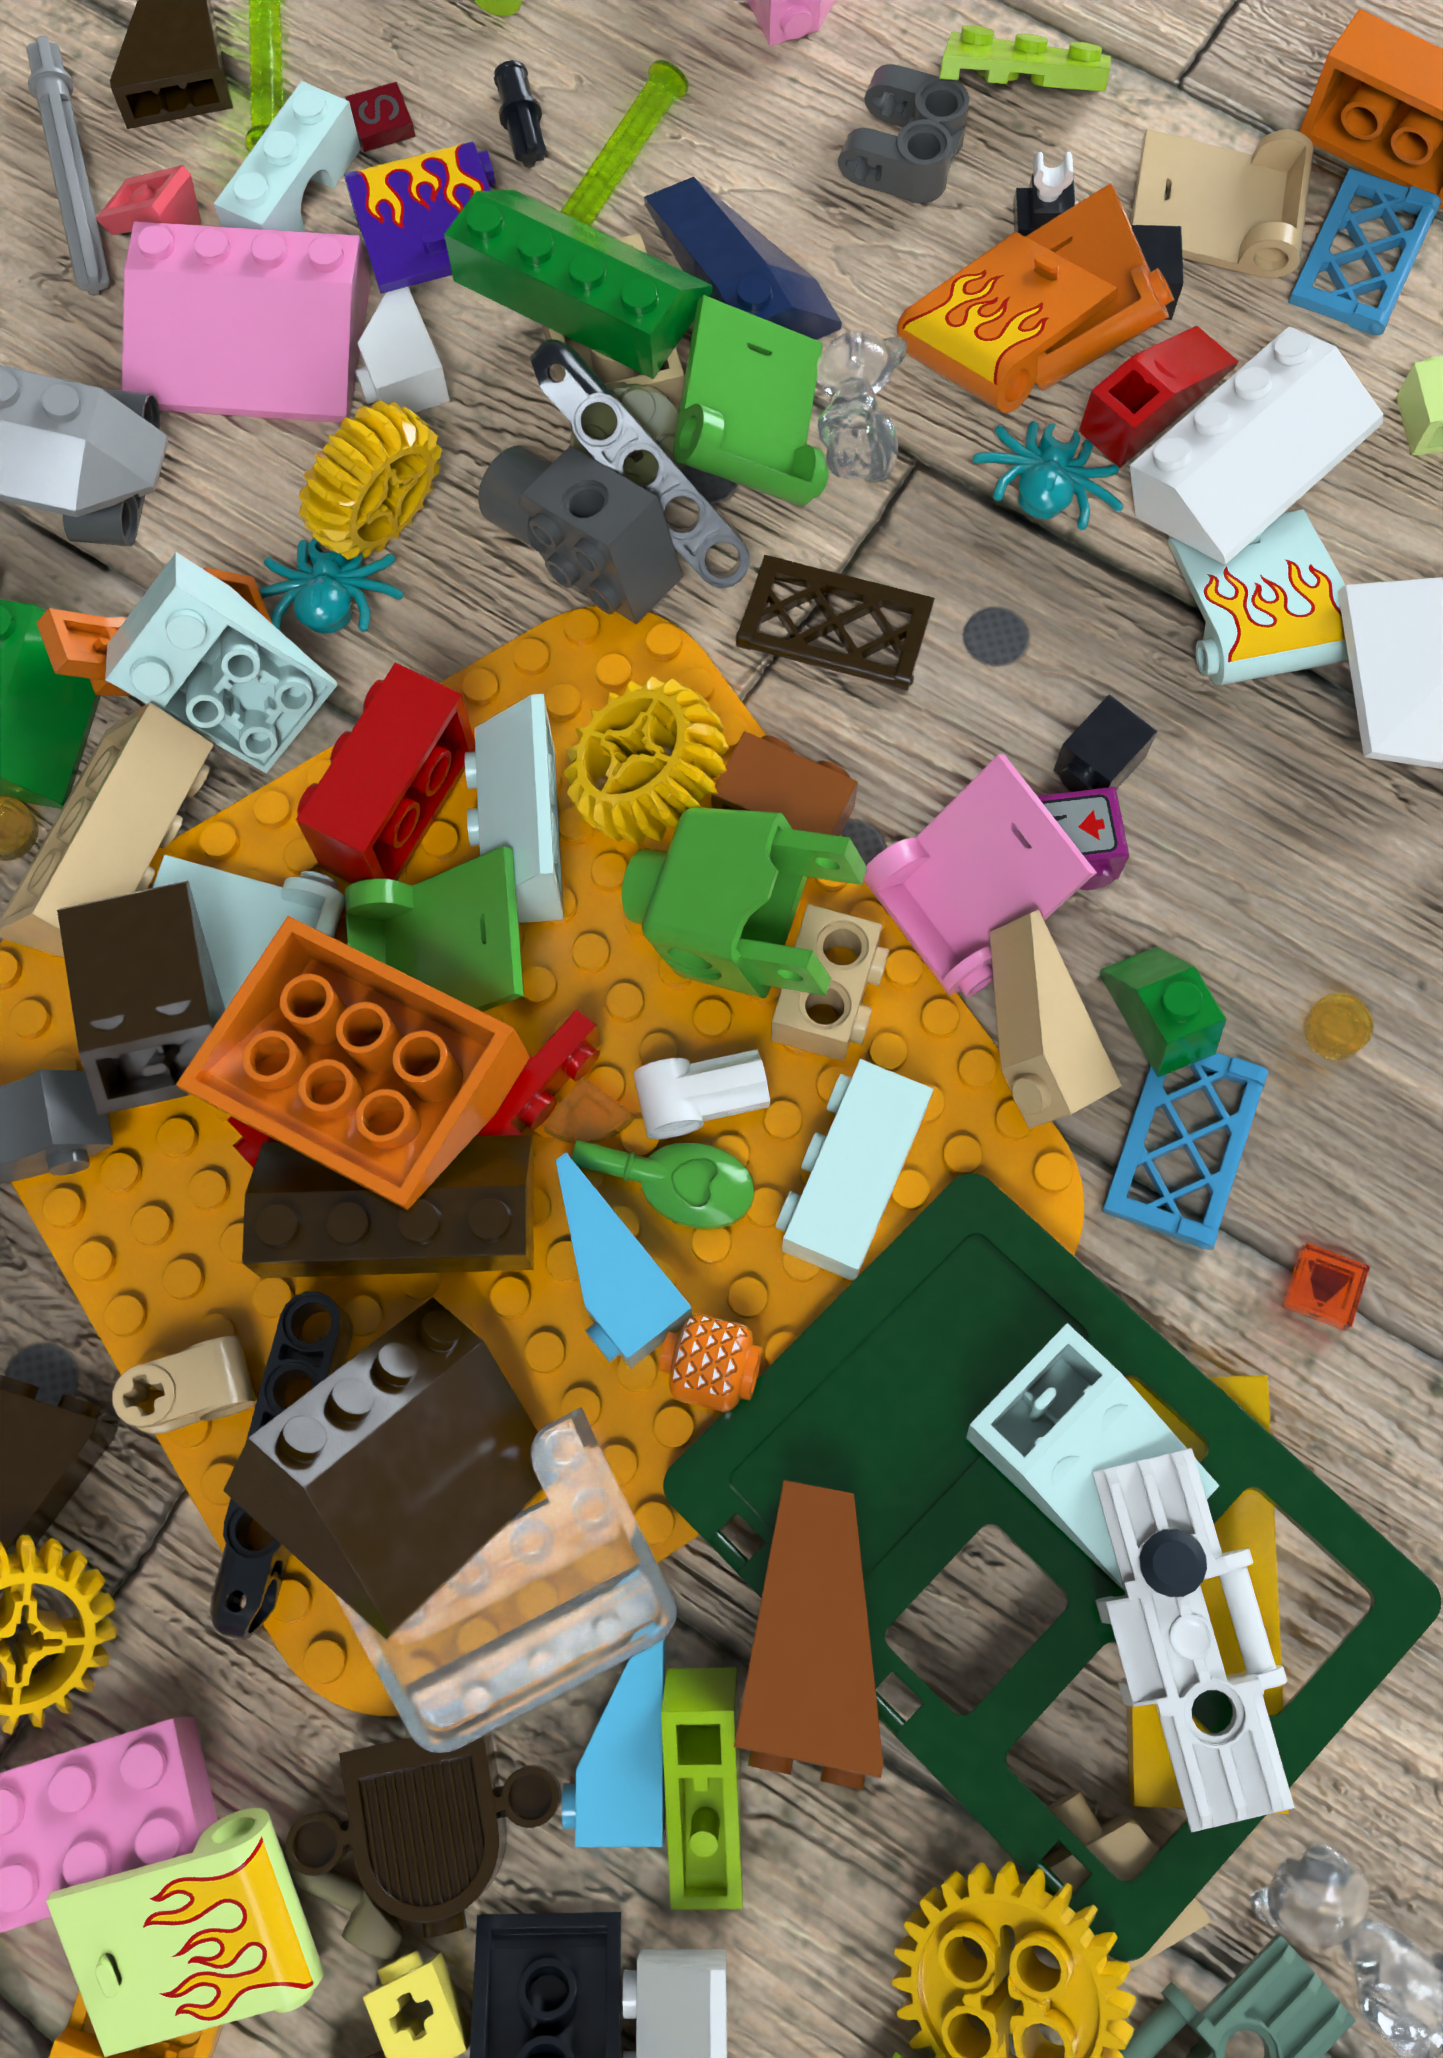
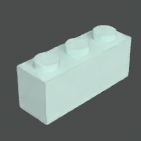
M862 1059L859 1060L852 1078L840 1074L826 1110L836 1114L827 1136L818 1132L814 1134L801 1169L811 1172L802 1195L792 1191L789 1192L775 1228L785 1232L782 1252L848 1280L854 1281L857 1278L925 1115L934 1090L933 1088Z

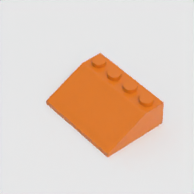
M287 916L176 1085L192 1096L408 1210L496 1114L530 1056L514 1027Z

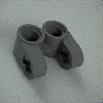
M882 65L875 70L864 97L865 105L869 112L877 119L903 128L898 136L870 128L854 129L848 134L838 159L839 169L848 180L860 186L901 197L911 203L923 204L932 202L945 191L948 172L953 159L963 147L970 99L967 89L956 80L939 79L938 76L900 65Z

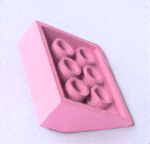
M134 221L124 267L122 390L154 393L159 404V411L342 423V419L350 417L356 379L355 370L358 366L360 354L358 341L363 334L371 284L360 236Z

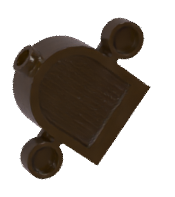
M490 1721L339 1753L348 1820L342 1821L335 1814L326 1811L314 1812L303 1816L294 1823L287 1835L286 1854L289 1862L298 1872L308 1876H318L336 1868L343 1861L347 1852L353 1851L359 1879L368 1895L379 1907L399 1919L422 1923L424 1938L441 1936L467 1928L464 1909L479 1898L497 1876L507 1845L505 1817H508L514 1824L524 1828H535L545 1824L555 1815L560 1806L561 1786L557 1777L549 1769L540 1765H528L513 1772L504 1783V1786L500 1787Z

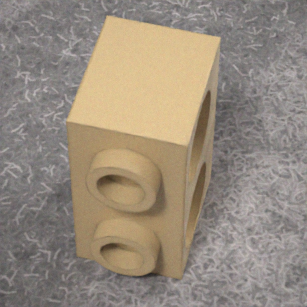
M811 904L807 905L795 947L813 950L830 975L831 981L826 996L782 988L772 1019L771 1041L844 1062L850 1042L863 1044L872 1012V1007L861 1005L867 983L880 985L889 954V949L878 946L882 924ZM842 946L852 950L858 959L848 965H837L827 959L825 952L833 947ZM828 1004L833 1006L840 1013L841 1017L832 1024L822 1025L811 1020L806 1012L814 1005Z

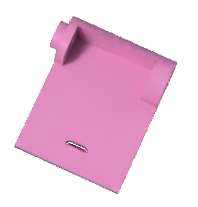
M1000 754L916 838L901 840L873 858L866 866L867 871L863 881L947 994L953 995L956 992L962 991L965 997L968 998L983 990L993 981L989 932L1038 909L1045 921L1097 872L1004 754Z

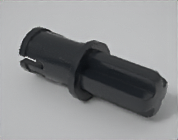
M505 61L498 65L494 71L495 77H493L502 105L499 110L500 124L504 129L508 130L514 158L517 161L523 162L525 167H534L535 163L544 160L546 155V148L539 124L542 117L541 106L532 96L526 66L519 61Z

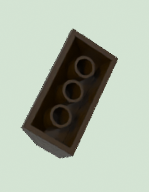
M532 1134L475 1136L408 1210L281 1142H263L245 1192L242 1264L260 1278L534 1270Z

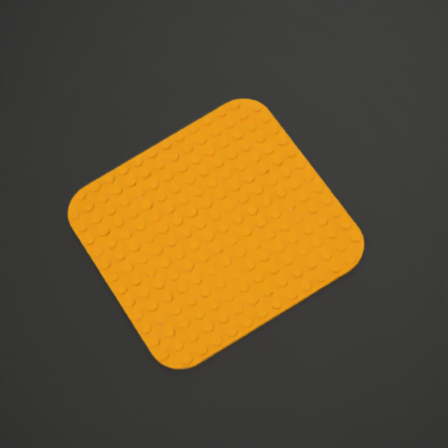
M598 606L567 611L540 623L440 682V684L462 694L474 739V728L529 695L544 694L555 748L564 920L518 923L524 996L484 1011V1013L514 1027L525 1049L533 1057L576 1009L597 1025L600 1045L596 1048L600 1051V1055L589 1072L576 1082L570 1078L555 1094L554 1098L557 1099V1104L549 1117L538 1128L531 1130L527 1126L522 1132L524 1135L532 1134L533 1150L535 1153L533 1157L534 1270L260 1278L242 1264L245 1192L253 1172L252 1166L232 1146L242 1136L227 1121L231 1117L230 1115L192 1095L108 1113L113 1145L89 1157L90 1166L83 1171L68 1175L45 1173L11 1182L121 1375L136 1365H142L180 1353L184 1349L203 1341L224 1336H239L257 1400L282 1310L285 1304L294 1296L306 1291L320 1292L329 1296L349 1315L353 1325V1334L346 1363L432 1297L485 1342L561 1469L556 1479L388 1640L382 1637L293 1554L288 1557L276 1607L263 1623L278 1651L301 1681L328 1701L359 1713L376 1716H406L438 1709L458 1700L700 1536L670 1505L664 1494L663 1482L665 1474L671 1465L724 1412L674 1399L669 1387L670 1374L658 1371L663 1343L630 1369L620 1355L609 1362L585 1332L594 1322L589 1317L584 1305L555 1161L564 1153H567L571 1158L577 1139L627 1153L635 1152L636 1155L646 1158L660 1148L674 1143H699L727 1152L738 1159L748 1170L753 1180L754 1198L752 1206L744 1218L733 1225L721 1229L702 1230L674 1223L660 1215L648 1203L640 1182L632 1180L625 1182L621 1177L578 1166L690 1304L693 1315L702 1314L749 1327L753 1335V1345L763 1347L758 1377L853 1282L782 1252L785 1232L775 1228L789 1192L792 1191L802 1195L811 1172L801 1169L814 1134L818 1132L827 1136L836 1114L826 1110L840 1074L852 1078L860 1059L931 1087L934 1090L858 1276L955 1178L968 1173L980 1174L988 1178L1073 1256L1080 1242L1084 1221V1192L1076 1160L1067 1142L1052 1121L1030 1129L1028 1128L1001 1071L1000 1050L956 992L953 995L947 994L864 881L862 885L808 877L785 946L795 947L808 904L882 924L878 946L889 949L888 958L880 985L867 983L861 1005L872 1007L869 1024L862 1045L850 1042L845 1062L771 1041L772 1019L782 988L771 986L768 995L765 998H759L678 976L646 939L642 931V924H636L628 920L623 909L622 885L626 868L632 856L639 849L644 848L668 851L675 828L668 826L661 842L646 836L641 844L637 845L625 839L618 842L614 838H608L599 829H594L581 817L582 813L577 810V807L573 805L571 798L568 796L567 791L570 785L563 774L565 769L572 764L566 750L580 742L575 728L587 727L593 719L590 708L602 710L608 704L609 692L623 696L630 681L644 687L646 682L653 676L665 683L674 679L676 682L690 688L694 693L698 692L710 704V708L721 720V724L724 727L722 735L725 737V742L729 747L725 754L721 756L724 766H726L744 731L760 738L766 735L699 644L674 623L650 612L635 624L616 611L613 614H607ZM334 745L174 838L165 848L159 847L149 864L150 867L155 869V874L147 889L153 888L163 857L168 855L283 887L286 878L300 877L303 871H313L335 880L338 884L336 890L345 896V889L351 884L321 869L295 820L297 818L298 804L303 793L311 784H318L330 766V757ZM465 771L398 879L399 882L413 886L480 856V846H470L467 827V809L478 808L477 789H468ZM720 775L712 778L714 785H716ZM704 795L699 802L701 808H712L711 795ZM344 905L334 939L347 945L346 910ZM5 939L0 942V1086L21 1080L39 1069L84 1071L78 1050L65 959ZM842 946L833 947L825 952L827 959L837 965H848L858 959L852 950ZM828 1004L814 1005L806 1012L811 1020L822 1025L832 1024L841 1017L840 1013ZM758 1049L767 1079L770 1107L704 1121V1125L698 1130L678 1137L667 1139H651L647 1137L633 1077L635 1070L648 1063L663 1059L684 1058L688 1059L691 1064ZM329 1312L315 1313L306 1320L302 1330L305 1343H315L322 1340L328 1334L332 1321ZM310 1377L296 1379L288 1386L285 1392L287 1408L314 1388ZM154 1386L148 1388L149 1399L139 1403V1408L150 1414L155 1412L154 1401L164 1396V1393ZM256 1404L234 1415L210 1421H201L165 1434L155 1435L222 1553L226 1544L223 1537L224 1520L231 1498L223 1490L246 1443ZM255 1519L252 1521L249 1527L248 1538L251 1546L256 1551L267 1548L273 1542L274 1537Z

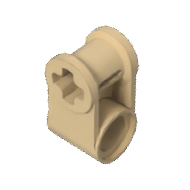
M224 1336L192 1345L180 1353L142 1365H136L121 1375L116 1381L112 1392L113 1407L117 1415L127 1424L136 1426L141 1431L153 1435L165 1434L201 1421H210L234 1415L253 1407L257 1402L239 1336ZM154 1386L162 1391L164 1396L154 1401L155 1412L150 1414L139 1408V1403L149 1399L148 1388Z

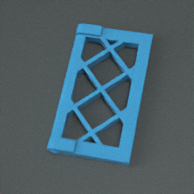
M1349 168L1288 303L1350 324V327L1371 335L1383 334L1430 225L1441 205L1440 197L1413 186L1408 188ZM1355 194L1371 199L1375 206L1351 213L1349 209ZM1402 210L1418 216L1413 229L1405 231L1394 212ZM1382 217L1392 236L1368 243L1358 224ZM1346 229L1356 248L1332 255L1330 248L1338 231ZM1399 247L1402 254L1395 270L1386 274L1375 254ZM1363 258L1374 278L1349 286L1339 266ZM1327 270L1337 288L1336 291L1326 292L1313 287L1320 272ZM1378 289L1383 293L1378 308L1360 303L1356 296Z
M1219 1053L1188 1065L1187 1067L1191 1068L1198 1082L1169 1095L1166 1094L1163 1088L1166 1075L1157 1077L1150 1065L1102 1209L1103 1213L1171 1236L1174 1239L1201 1249H1214L1262 1089L1265 1086L1269 1073L1262 1066ZM1224 1079L1244 1086L1237 1112L1232 1116L1228 1115L1212 1086ZM1199 1090H1203L1219 1121L1189 1135L1172 1103ZM1163 1108L1179 1140L1148 1153L1144 1147V1142L1155 1110ZM1224 1129L1228 1135V1140L1218 1172L1211 1175L1193 1142ZM1184 1147L1201 1180L1170 1194L1153 1161ZM1141 1166H1144L1160 1196V1199L1149 1204L1127 1198L1135 1170ZM1206 1187L1210 1197L1202 1223L1182 1217L1174 1201ZM1165 1206L1167 1211L1161 1210L1159 1208Z

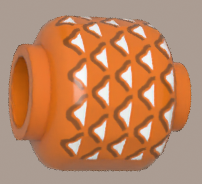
M695 1314L684 1322L680 1334L671 1331L667 1332L660 1354L658 1371L670 1374L669 1387L674 1399L721 1412H728L734 1409L739 1403L740 1398L751 1400L759 1373L763 1347L753 1345L752 1331L743 1324Z

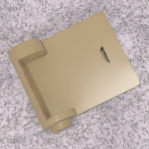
M1147 129L1143 136L1130 225L1181 226L1182 256L1184 259L1263 278L1286 276L1293 272L1300 263L1314 149L1313 143L1301 132L1292 129H1282L1262 138L1253 155ZM1167 187L1168 196L1167 200L1165 201V189Z

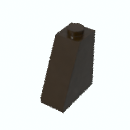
M210 0L137 1L110 78L111 90L127 129L233 108L214 11Z

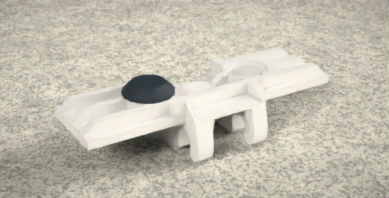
M1192 1448L1092 1472L1125 1591L1123 1596H1108L1095 1600L1101 1623L1112 1625L1126 1677L1117 1681L1124 1705L1134 1707L1150 1704L1156 1705L1190 1831L1196 1832L1295 1808L1263 1699V1690L1287 1683L1285 1670L1281 1665L1275 1666L1247 1568L1248 1565L1253 1564L1250 1549L1245 1548L1222 1553ZM1220 1576L1246 1667V1672L1226 1676L1200 1586L1204 1579ZM1207 1690L1223 1692L1228 1696L1233 1707L1231 1723L1225 1730L1219 1733L1200 1731L1192 1719L1191 1709L1194 1700L1199 1694Z

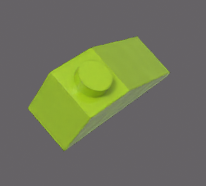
M737 1667L667 1668L661 1707L671 1910L743 1908L740 1748L734 1747L739 1722Z

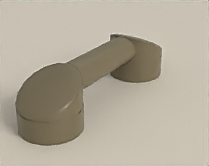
M280 1845L294 1886L351 1912L341 1935L342 1938L367 1953L383 1959L394 1960L404 1938L403 1929L397 1917L379 1907L368 1895L361 1882L334 1869L318 1876H308L298 1872L288 1860L286 1846Z

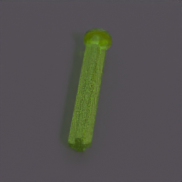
M248 0L251 129L245 136V145L249 153L283 107L281 0Z
M656 60L652 63L648 70L649 80L560 211L561 213L590 227L592 226L675 99H681L686 95L689 88L688 81L677 66L665 60Z

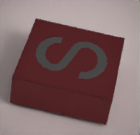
M397 81L345 96V99L350 103L357 135L364 152L416 137L413 122Z

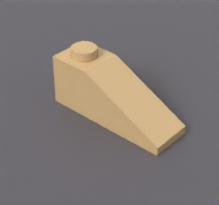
M1039 909L989 932L1001 1071L1028 1128L1030 1129L1072 1115L1121 1087L1122 1085Z

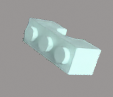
M301 81L214 202L221 226L304 232L301 202L309 180L312 179L334 189L361 150L349 101Z

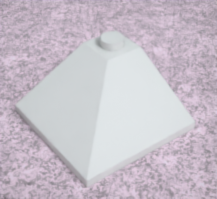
M1443 577L1345 585L1338 590L1363 756L1365 758L1443 769Z

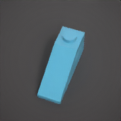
M564 1153L555 1161L584 1305L589 1317L594 1322L585 1332L609 1362L620 1355L631 1369L664 1342L668 1331L676 1333L683 1327L684 1322L693 1316L692 1307L570 1156Z
M663 1618L648 1619L576 1768V1783H564L562 1826L563 1829H575V1847H663L665 1842V1785L661 1707L665 1687V1620Z

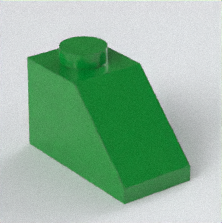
M1155 947L1100 970L1101 979L1157 1077L1216 1054L1227 1019L1194 965L1159 947Z

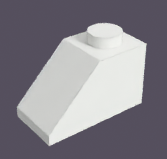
M409 287L386 292L358 341L364 367L356 369L355 374L366 403L370 404L381 400L389 404L394 401L401 407H407L414 413L449 402L450 399L441 362Z

